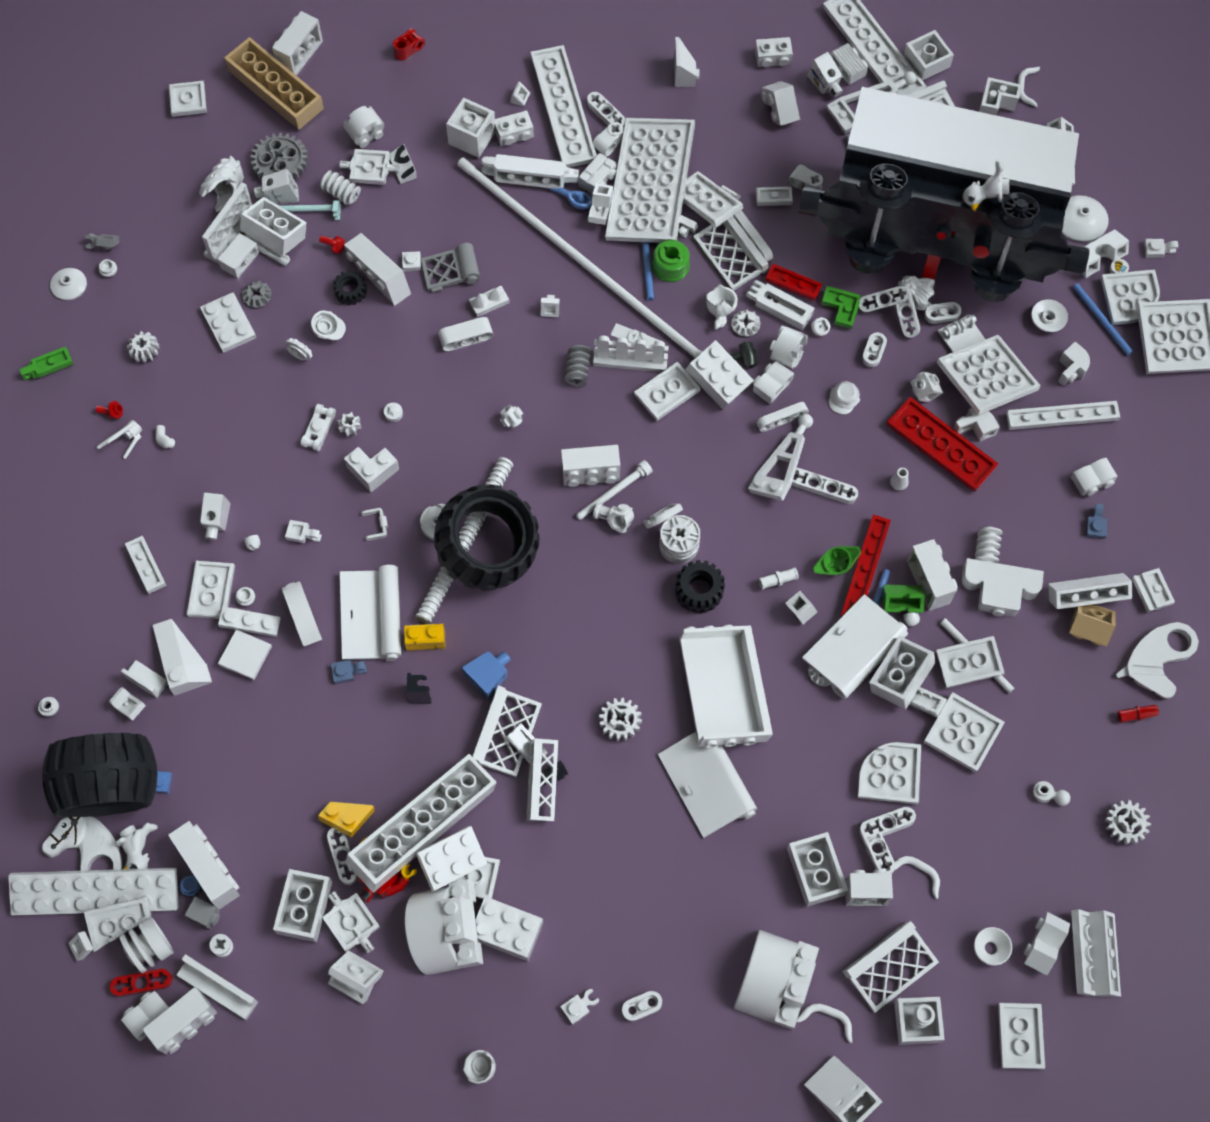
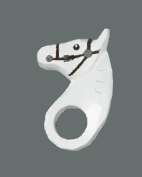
M92 816L62 818L41 846L43 854L49 858L56 857L66 849L79 848L81 871H89L92 863L100 857L111 858L113 870L123 869L120 847H117L115 844L116 840L110 831Z

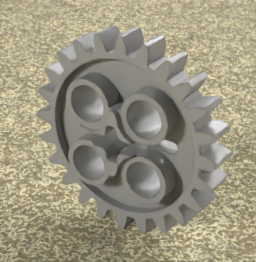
M281 132L278 137L274 133L272 138L266 135V140L260 139L261 145L255 144L256 149H252L253 155L250 156L251 165L259 179L285 169L289 170L292 177L299 179L298 173L304 174L303 168H307V162H309L305 145L301 143L300 139L296 141L295 136L290 138L289 133L285 137L282 136Z

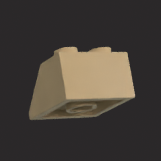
M1095 604L1077 606L1072 616L1069 633L1075 638L1090 640L1095 645L1107 646L1116 627L1115 611Z

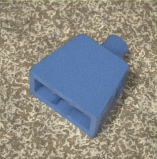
M488 651L463 666V675L487 699H490L497 687L507 678L508 672L504 666L511 659L504 651L496 658Z

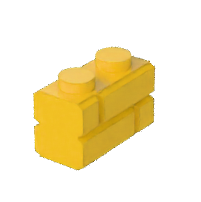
M444 623L404 626L405 647L407 651L431 650L435 648L446 649Z

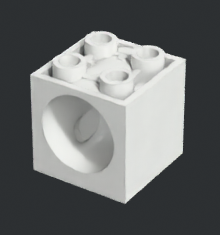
M463 98L446 123L448 144L479 158L496 133L494 111Z

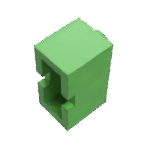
M883 585L882 605L885 612L908 611L924 613L925 593L922 585Z

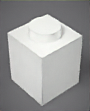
M801 591L785 603L802 624H805L817 613L815 607Z

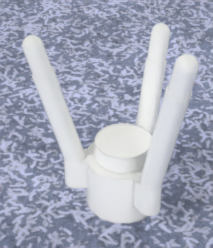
M131 420L125 427L103 441L96 448L100 449L124 434L129 440L133 438L123 456V459H126L136 442L141 438L139 433L142 429L134 420Z

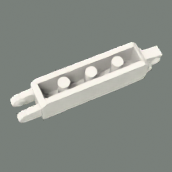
M497 154L496 157L485 156L481 159V164L484 165L482 166V173L494 176L496 182L555 189L564 188V183L578 182L579 170L566 167V162Z

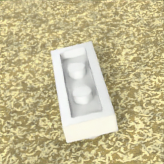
M143 535L125 543L147 592L150 594L167 586Z
M222 606L218 626L277 638L281 617Z

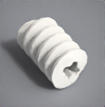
M329 170L321 180V189L327 191L330 195L332 194L333 197L338 198V200L346 205L354 203L360 195L361 187H356L354 183L350 184L348 179L344 180V177L339 176L337 172L332 174V171Z
M988 526L979 529L975 560L999 562L996 556L1000 555L998 549L1001 548L999 542L1002 541L1000 537L1003 533L1002 530Z

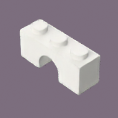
M1113 230L1085 246L1089 248L1090 254L1086 270L1082 276L1087 278L1099 271L1101 257L1110 258L1115 262L1127 255L1129 240L1118 231Z

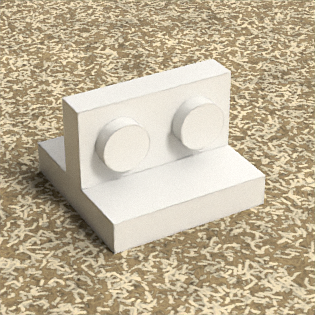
M348 950L330 967L328 974L331 978L328 984L364 1004L368 1000L374 984L381 978L384 971Z

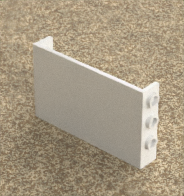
M751 625L706 626L704 628L687 627L683 629L679 636L699 747L714 748L717 745L732 747L743 743L749 746L758 742H767L773 733Z

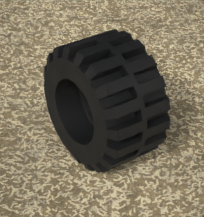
M696 560L695 564L689 562L688 567L684 565L682 571L678 573L675 589L678 602L682 601L681 605L684 608L687 606L690 612H692V609L696 610V613H700V610L706 613L708 608L713 610L716 605H719L723 597L725 587L724 576L721 575L719 568L715 569V564L708 565L709 561L701 563L700 560ZM695 580H703L710 585L711 590L707 593L699 594L692 591L689 584Z

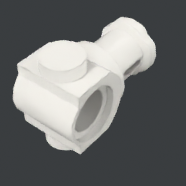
M597 503L593 517L594 519L607 520L612 529L619 533H625L634 519V513L632 511L633 508L626 504L609 508L603 506L602 503Z

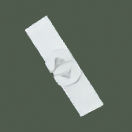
M617 323L611 333L612 336L617 338H627L630 343H635L637 339H643L647 342L646 344L654 345L655 341H661Z

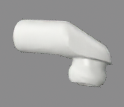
M157 425V444L166 449L173 448L175 440L165 435V426Z

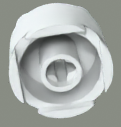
M362 106L354 110L349 115V121L345 120L343 128L360 148H365L371 140H378L384 134L382 132L384 123L371 106L369 108Z
M781 326L777 341L773 340L770 346L772 351L770 359L793 369L802 358L804 353L802 348L803 345L806 346L808 336L789 327Z

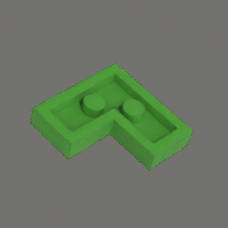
M827 286L821 305L839 309L834 325L852 329L862 295Z

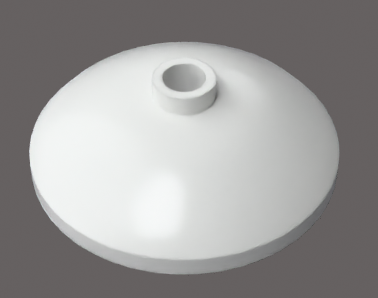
M1082 195L1071 196L1065 211L1063 235L1079 243H1088L1099 239L1108 227V214L1105 208L1091 197Z

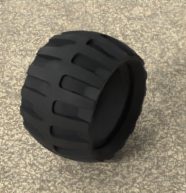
M476 485L459 492L443 507L435 525L434 547L441 566L448 570V575L452 579L463 582L464 586L471 589L494 590L516 582L531 567L539 547V525L536 516H532L530 505L526 501L523 502L516 492L504 490L499 485ZM472 512H488L500 517L509 526L513 534L514 550L512 557L506 562L493 565L481 563L469 556L462 547L458 535L460 519Z
M104 733L70 737L55 741V743L49 745L43 764L42 784L45 798L52 813L55 816L63 817L106 816L149 807L153 802L157 787V764L147 737L131 733Z

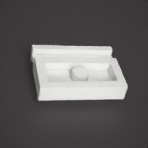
M1159 568L1132 577V581L1147 613L1175 603Z

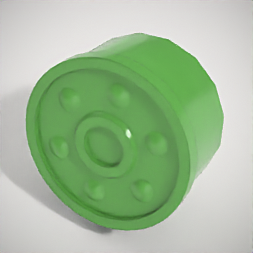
M667 240L660 243L654 251L652 261L654 274L666 282L682 280L688 274L690 267L688 248L683 243L675 240Z

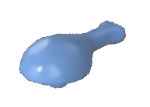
M550 188L552 192H557L566 197L570 204L577 209L587 210L592 206V198L585 192L568 191L564 188Z

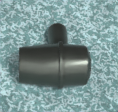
M751 341L740 343L739 351L729 354L734 360L741 358L745 369L757 366L756 350Z

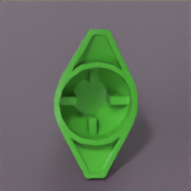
M858 546L833 547L813 567L814 572L827 575L844 574L853 567L862 552Z

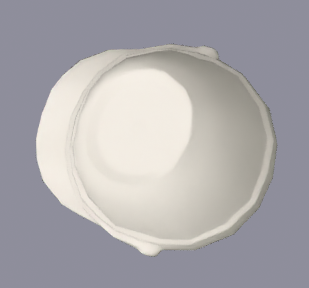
M319 311L311 320V329L317 337L322 339L339 340L346 331L343 320L331 311Z
M842 381L831 388L829 407L839 414L850 413L860 401V394L856 385L849 381Z

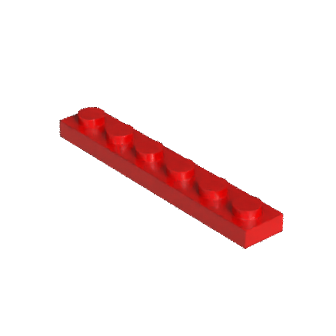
M872 515L862 546V553L859 556L840 618L864 594L868 596L891 522L890 519Z

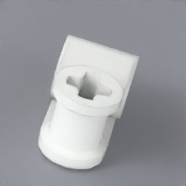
M612 122L602 133L597 135L593 141L594 148L603 155L609 156L622 143L623 126L621 123Z
M799 164L788 178V181L793 187L803 190L805 185L822 189L823 177L806 166Z

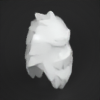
M232 156L229 159H221L220 163L213 167L212 172L201 184L200 196L204 197L212 190L216 192L217 204L214 208L216 212L222 210L244 179L240 161H236Z

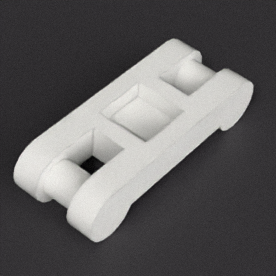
M321 404L316 405L314 415L305 435L302 437V447L307 448L309 446L315 451H320L335 417L336 409L331 407L329 409L324 408V405ZM321 415H325L326 419H321Z

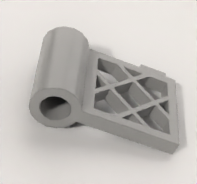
M462 243L456 249L421 258L427 289L432 291V293L443 291V287L462 282L475 284L480 279L474 248L470 243ZM453 256L454 260L450 265L443 262L446 257ZM434 261L437 264L431 270L427 268L426 263ZM441 265L448 268L443 275L437 273ZM451 270L458 275L454 279H449L447 276ZM434 275L441 278L438 283L431 285L430 280Z

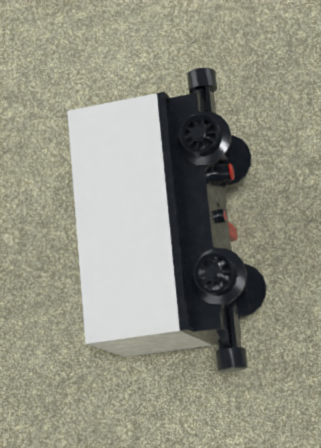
M866 87L861 88L839 182L830 186L826 191L805 185L798 207V213L819 216L822 223L828 228L827 235L844 238L846 241L845 251L849 256L850 263L859 272L866 274L878 273L893 260L897 251L911 254L919 252L928 254L921 278L934 280L941 257L951 259L956 264L969 266L972 269L971 277L975 283V291L981 298L990 302H1000L1007 299L1010 294L1019 289L1024 279L1043 283L1045 276L1054 274L1060 269L1067 273L1082 276L1086 270L1090 250L1087 247L1073 244L1068 245L1067 239L1062 233L1065 211L1071 197L1079 133ZM1000 161L1005 167L1003 179H1009L1010 181L1009 194L1003 196L1002 203L998 201V197L986 198L974 211L971 206L964 202V191L973 182L977 183L979 181L980 186H983L994 175L996 171L995 162Z

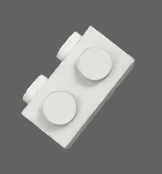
M790 37L756 40L755 55L757 67L791 65L793 52Z
M528 111L495 119L496 135L500 146L511 145L515 142L526 141L534 137V128Z

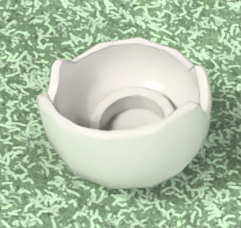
M477 1050L471 1052L465 1059L463 1071L468 1081L482 1084L488 1082L494 1076L496 1064L489 1052Z

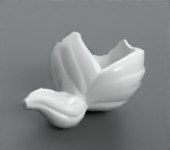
M721 284L706 296L707 308L716 317L714 321V329L716 330L725 326L727 322L726 316L735 310L738 300L736 293L732 289Z

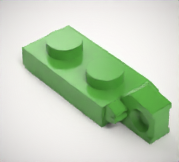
M62 347L31 359L28 366L19 370L24 380L36 379L74 365L67 347Z

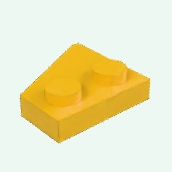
M330 802L318 815V819L352 838L374 813V806Z

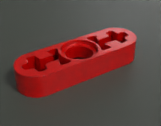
M166 969L119 976L111 981L110 990L117 997L162 990L170 987L173 977ZM161 974L167 977V979L164 980V984H161V982L155 981L153 982L154 986L151 987V975L153 979L161 978ZM140 977H145L147 985L142 989H138L136 981ZM131 979L132 991H130L131 988L129 986L123 987L122 992L115 989L116 986H119V982L127 985L130 984L129 980Z

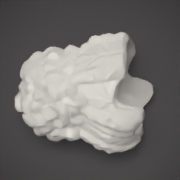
M906 275L898 282V286L905 285L910 289L915 309L925 310L928 306L932 305L928 302V299L935 293L933 290L935 280L929 278L919 279L916 276ZM900 289L898 295L902 296V299H904L906 291H902V289Z

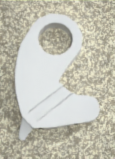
M1180 622L1157 627L1138 643L1130 656L1127 666L1116 674L1117 678L1129 676L1138 686L1155 693L1161 698L1169 699L1173 697L1176 692V686L1164 674L1163 664L1184 661L1191 657L1198 647L1199 641L1196 632L1190 626ZM1178 632L1184 635L1188 641V649L1182 652L1172 649L1167 641L1168 634Z

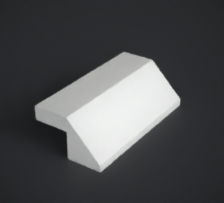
M1079 909L1071 910L1077 994L1094 997H1121L1115 914L1104 910L1096 912H1086Z

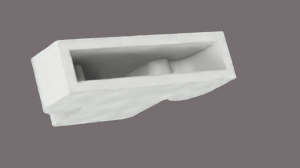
M967 558L963 565L962 584L968 590L980 588L979 611L992 613L995 616L1006 615L1015 617L1021 607V597L1025 600H1033L1041 591L1044 571Z

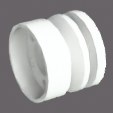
M675 515L668 518L660 530L659 550L662 556L674 564H685L696 556L700 542V528L692 518L685 515Z
M151 916L139 923L140 935L133 929L129 930L132 938L131 941L125 934L119 936L126 956L141 973L148 971L144 961L150 967L155 966L152 958L153 955H156L163 961L174 954L164 933Z

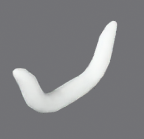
M1040 67L1026 68L1018 76L1017 84L1022 85L1019 98L1034 107H1037V103L1025 95L1024 82L1028 74L1036 73L1040 70Z
M904 856L895 861V870L903 864H911L929 874L933 881V895L938 899L940 879L932 867L910 856Z
M812 1004L806 1007L797 1019V1022H802L810 1014L818 1011L842 1021L845 1037L849 1043H852V1024L843 1012L823 1004Z

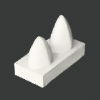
M502 286L483 294L479 293L476 297L469 299V304L477 317L510 303Z

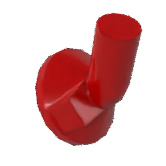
M321 235L319 238L320 243L331 245L330 251L334 254L341 253L345 248V240L339 236H335L332 239Z
M111 401L108 408L97 405L96 413L105 414L110 419H119L123 415V407L119 402Z

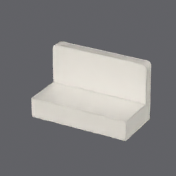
M137 660L128 671L124 668L121 670L126 679L155 698H158L168 684L165 678Z

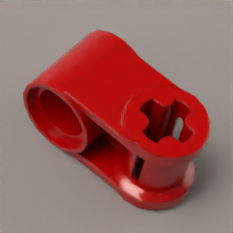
M415 29L407 30L393 41L394 57L397 60H406L424 47L425 39L419 37Z

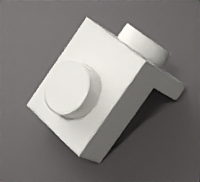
M123 687L109 700V703L132 721L146 706Z

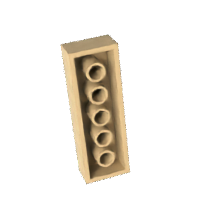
M250 37L224 57L227 70L298 130L324 109L322 97Z

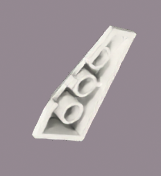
M169 619L154 624L153 629L169 688L174 696L212 683L207 664L174 621Z

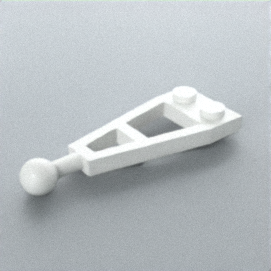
M908 71L903 75L902 79L895 83L889 80L869 88L880 91L889 89V93L898 94L900 87L913 85L916 82V75L914 72ZM861 90L840 97L827 105L828 112L845 134L851 131L855 117L847 103L858 100Z
M802 414L799 417V426L796 432H790L756 473L748 488L750 493L780 501L784 500L791 487L805 442L803 433L805 429L810 428L813 424V418L809 414ZM796 442L793 454L786 453L785 451L789 446ZM778 460L790 462L784 481L766 476Z

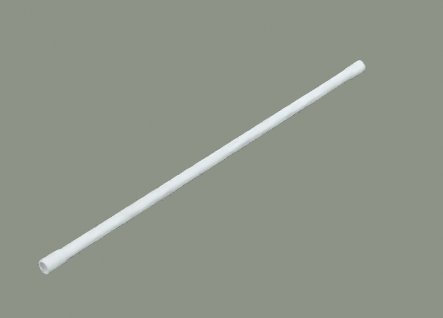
M463 157L458 161L457 166L492 192L692 355L694 359L703 352L483 175L468 160Z

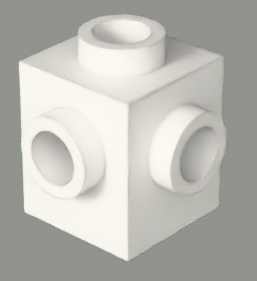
M921 372L910 382L913 387L912 391L919 401L930 402L943 393L939 385V379L934 374Z

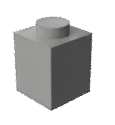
M194 897L185 916L189 920L211 929L212 925L215 926L219 921L220 910Z

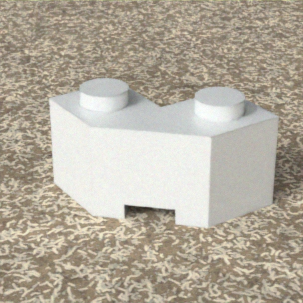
M1047 912L1044 919L1040 917L1035 926L1037 932L1031 944L1028 943L1024 951V955H1026L1024 964L1048 975L1057 960L1059 948L1068 935L1070 923Z

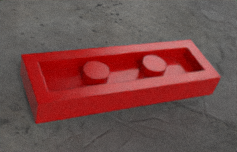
M774 263L765 281L814 302L822 288V283Z

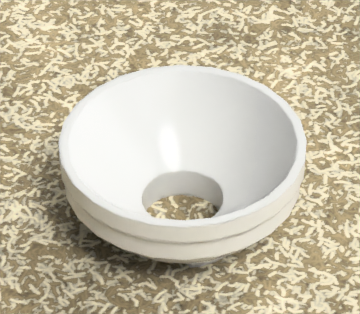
M989 927L977 934L974 941V951L981 962L990 966H997L1009 959L1012 953V942L1003 930ZM987 943H993L996 946L995 954L991 955L985 951Z

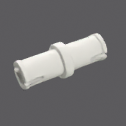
M794 567L782 572L775 571L774 574L760 577L758 582L763 590L775 585L782 586L785 582L797 580L799 576Z

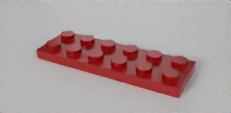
M909 397L887 421V426L974 492L977 491L999 465V463L912 397Z

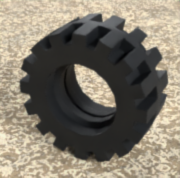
M346 270V273L341 272V275H337L333 281V289L337 300L341 301L342 304L347 303V305H351V303L356 305L357 301L360 303L367 293L364 277L359 272L356 274L354 270L352 272ZM347 284L357 285V288L352 292L343 290V287Z

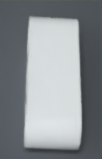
M480 317L445 327L438 332L444 351H452L484 342L494 336L487 317Z

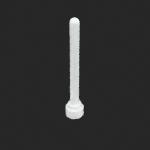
M643 460L638 464L635 472L578 512L576 518L578 520L583 519L594 511L597 503H605L640 476L647 477L653 472L651 466L647 461Z

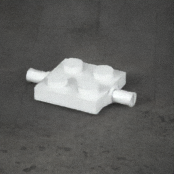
M355 149L354 156L350 162L340 161V168H349L351 170L349 178L351 183L385 185L389 171L400 172V164H389V151Z
M336 891L332 892L336 900L329 894L328 897L335 906L322 918L343 949L347 952L355 945L361 944L366 953L371 952L369 948L373 950L374 947L368 938L380 926L358 894L355 893L350 898L342 901Z

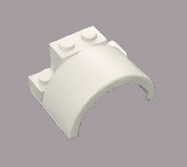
M466 879L449 883V886L435 891L428 890L410 896L405 910L406 938L416 966L425 975L483 964L481 943L477 940L473 905L476 902L473 881ZM452 944H460L458 953L454 951Z
M759 930L734 1009L793 1030L807 995L819 948L801 941L796 943ZM781 1001H784L785 1004L779 1009Z

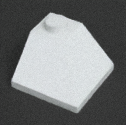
M675 37V87H696V80H699V69H696V61L681 39Z

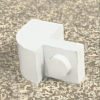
M595 184L588 222L606 224L609 218L613 186Z
M1074 342L1065 350L1059 360L1067 369L1062 373L1058 382L1064 387L1068 382L1072 383L1077 377L1081 380L1089 368V355L1077 342Z
M970 408L967 416L959 418L953 429L959 434L973 429L980 442L995 436L1000 427L989 411L978 415L973 408Z

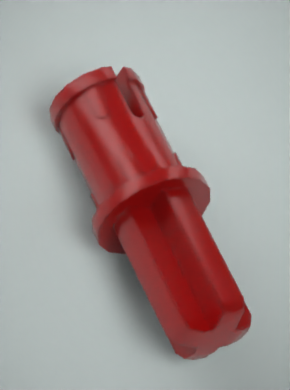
M1157 705L1135 706L1132 709L1118 710L1117 714L1120 723L1132 720L1141 721L1143 718L1158 716L1159 709Z

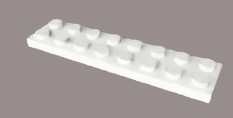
M828 0L823 3L822 8L852 47L857 50L862 60L864 59L867 62L868 68L880 83L889 80L895 83L902 79L906 72L911 71L916 75V82L913 85L900 87L898 95L907 96L927 87L860 0Z
M564 45L530 52L561 162H566V167L568 168L591 163L597 154Z
M177 868L10 873L8 875L11 915L84 913L89 909L147 896L150 911H169L179 908Z

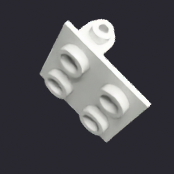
M967 315L938 330L952 352L986 340L975 325L977 321L975 315Z

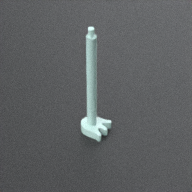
M339 200L333 201V205L280 206L288 212L332 211L334 212L333 217L335 220H340L341 215Z

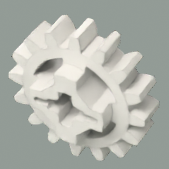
M614 698L613 704L606 702L607 708H601L603 714L599 715V719L602 720L600 727H605L603 729L604 734L610 733L609 739L616 736L617 741L620 740V737L627 741L628 735L634 737V731L639 732L640 727L638 725L642 724V719L639 718L641 717V712H636L638 709L637 705L631 706L632 700L625 703L624 698H621V702ZM609 713H610L612 719H611L610 722L608 723V722H607V717H608V715H609ZM633 716L634 722L631 726L628 720ZM617 717L620 719L624 718V722L621 720L617 721Z
M1128 800L1126 804L1120 801L1118 805L1114 804L1111 807L1112 810L1106 813L1110 816L1105 819V822L1110 824L1106 827V830H1112L1110 836L1114 837L1116 835L1118 843L1124 840V844L1128 845L1131 840L1134 845L1138 840L1142 841L1145 838L1144 835L1150 832L1146 829L1151 826V823L1146 822L1150 816L1143 814L1146 809L1142 808L1140 810L1138 808L1139 803L1133 806L1131 800ZM1119 811H1123L1122 815L1116 816ZM1139 829L1137 834L1132 835L1134 830Z

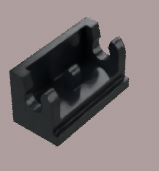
M407 673L406 692L410 704H432L430 688L424 685L418 686L417 684L419 680H427V677L425 675Z

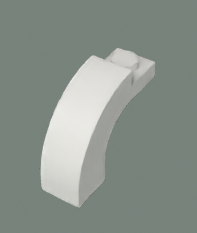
M301 582L289 583L286 587L282 588L303 646L322 640Z

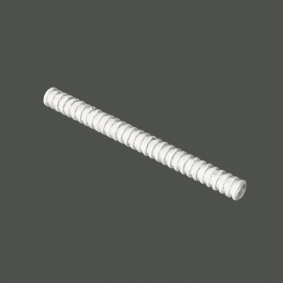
M499 457L485 486L492 484L503 487V483H505L506 478L509 476L508 473L511 472L510 468L514 466L513 463L507 458ZM487 512L470 513L461 529L462 531L459 532L461 545L466 552H469V547L472 546L471 542H474V537L480 531L479 527H482V522L488 516ZM445 567L440 568L441 572H438V577L435 578L436 582L432 583L433 587H430V592L427 593V597L424 599L425 602L421 604L422 608H419V613L416 614L417 619L423 623H432L431 618L435 617L434 613H437V608L440 607L439 603L443 602L442 598L446 596L445 593L448 592V588H450L451 583L454 581L448 575L449 572Z

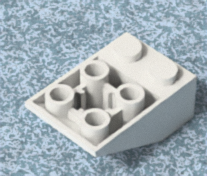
M835 1056L804 1084L837 1122H863L882 1103L881 1099L868 1085Z

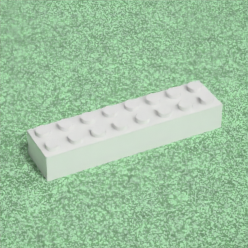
M468 754L349 852L346 864L374 893L417 856L416 852L431 845L494 791L497 782Z

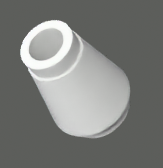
M899 468L890 478V484L895 490L907 488L909 478L906 468Z

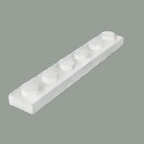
M1117 401L1007 410L1006 412L1009 430L1108 422L1120 419Z

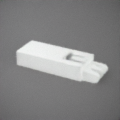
M755 280L754 286H751L750 291L746 293L748 298L756 301L755 306L803 331L812 317L815 308L768 283L765 285Z

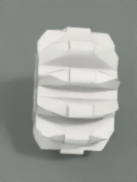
M141 331L140 335L133 334L134 339H128L127 350L130 357L135 358V361L139 362L142 360L146 363L147 359L153 361V355L158 356L159 344L156 337L152 336L151 333L147 332L144 335Z

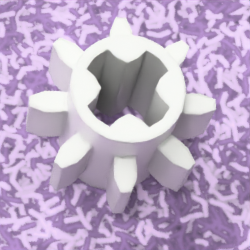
M509 405L500 412L502 417L500 421L504 427L510 426L515 428L522 422L521 415L523 412L519 407Z
M352 412L346 415L343 414L342 420H338L340 433L345 432L347 437L352 434L357 435V430L362 428L359 423V416L354 417Z

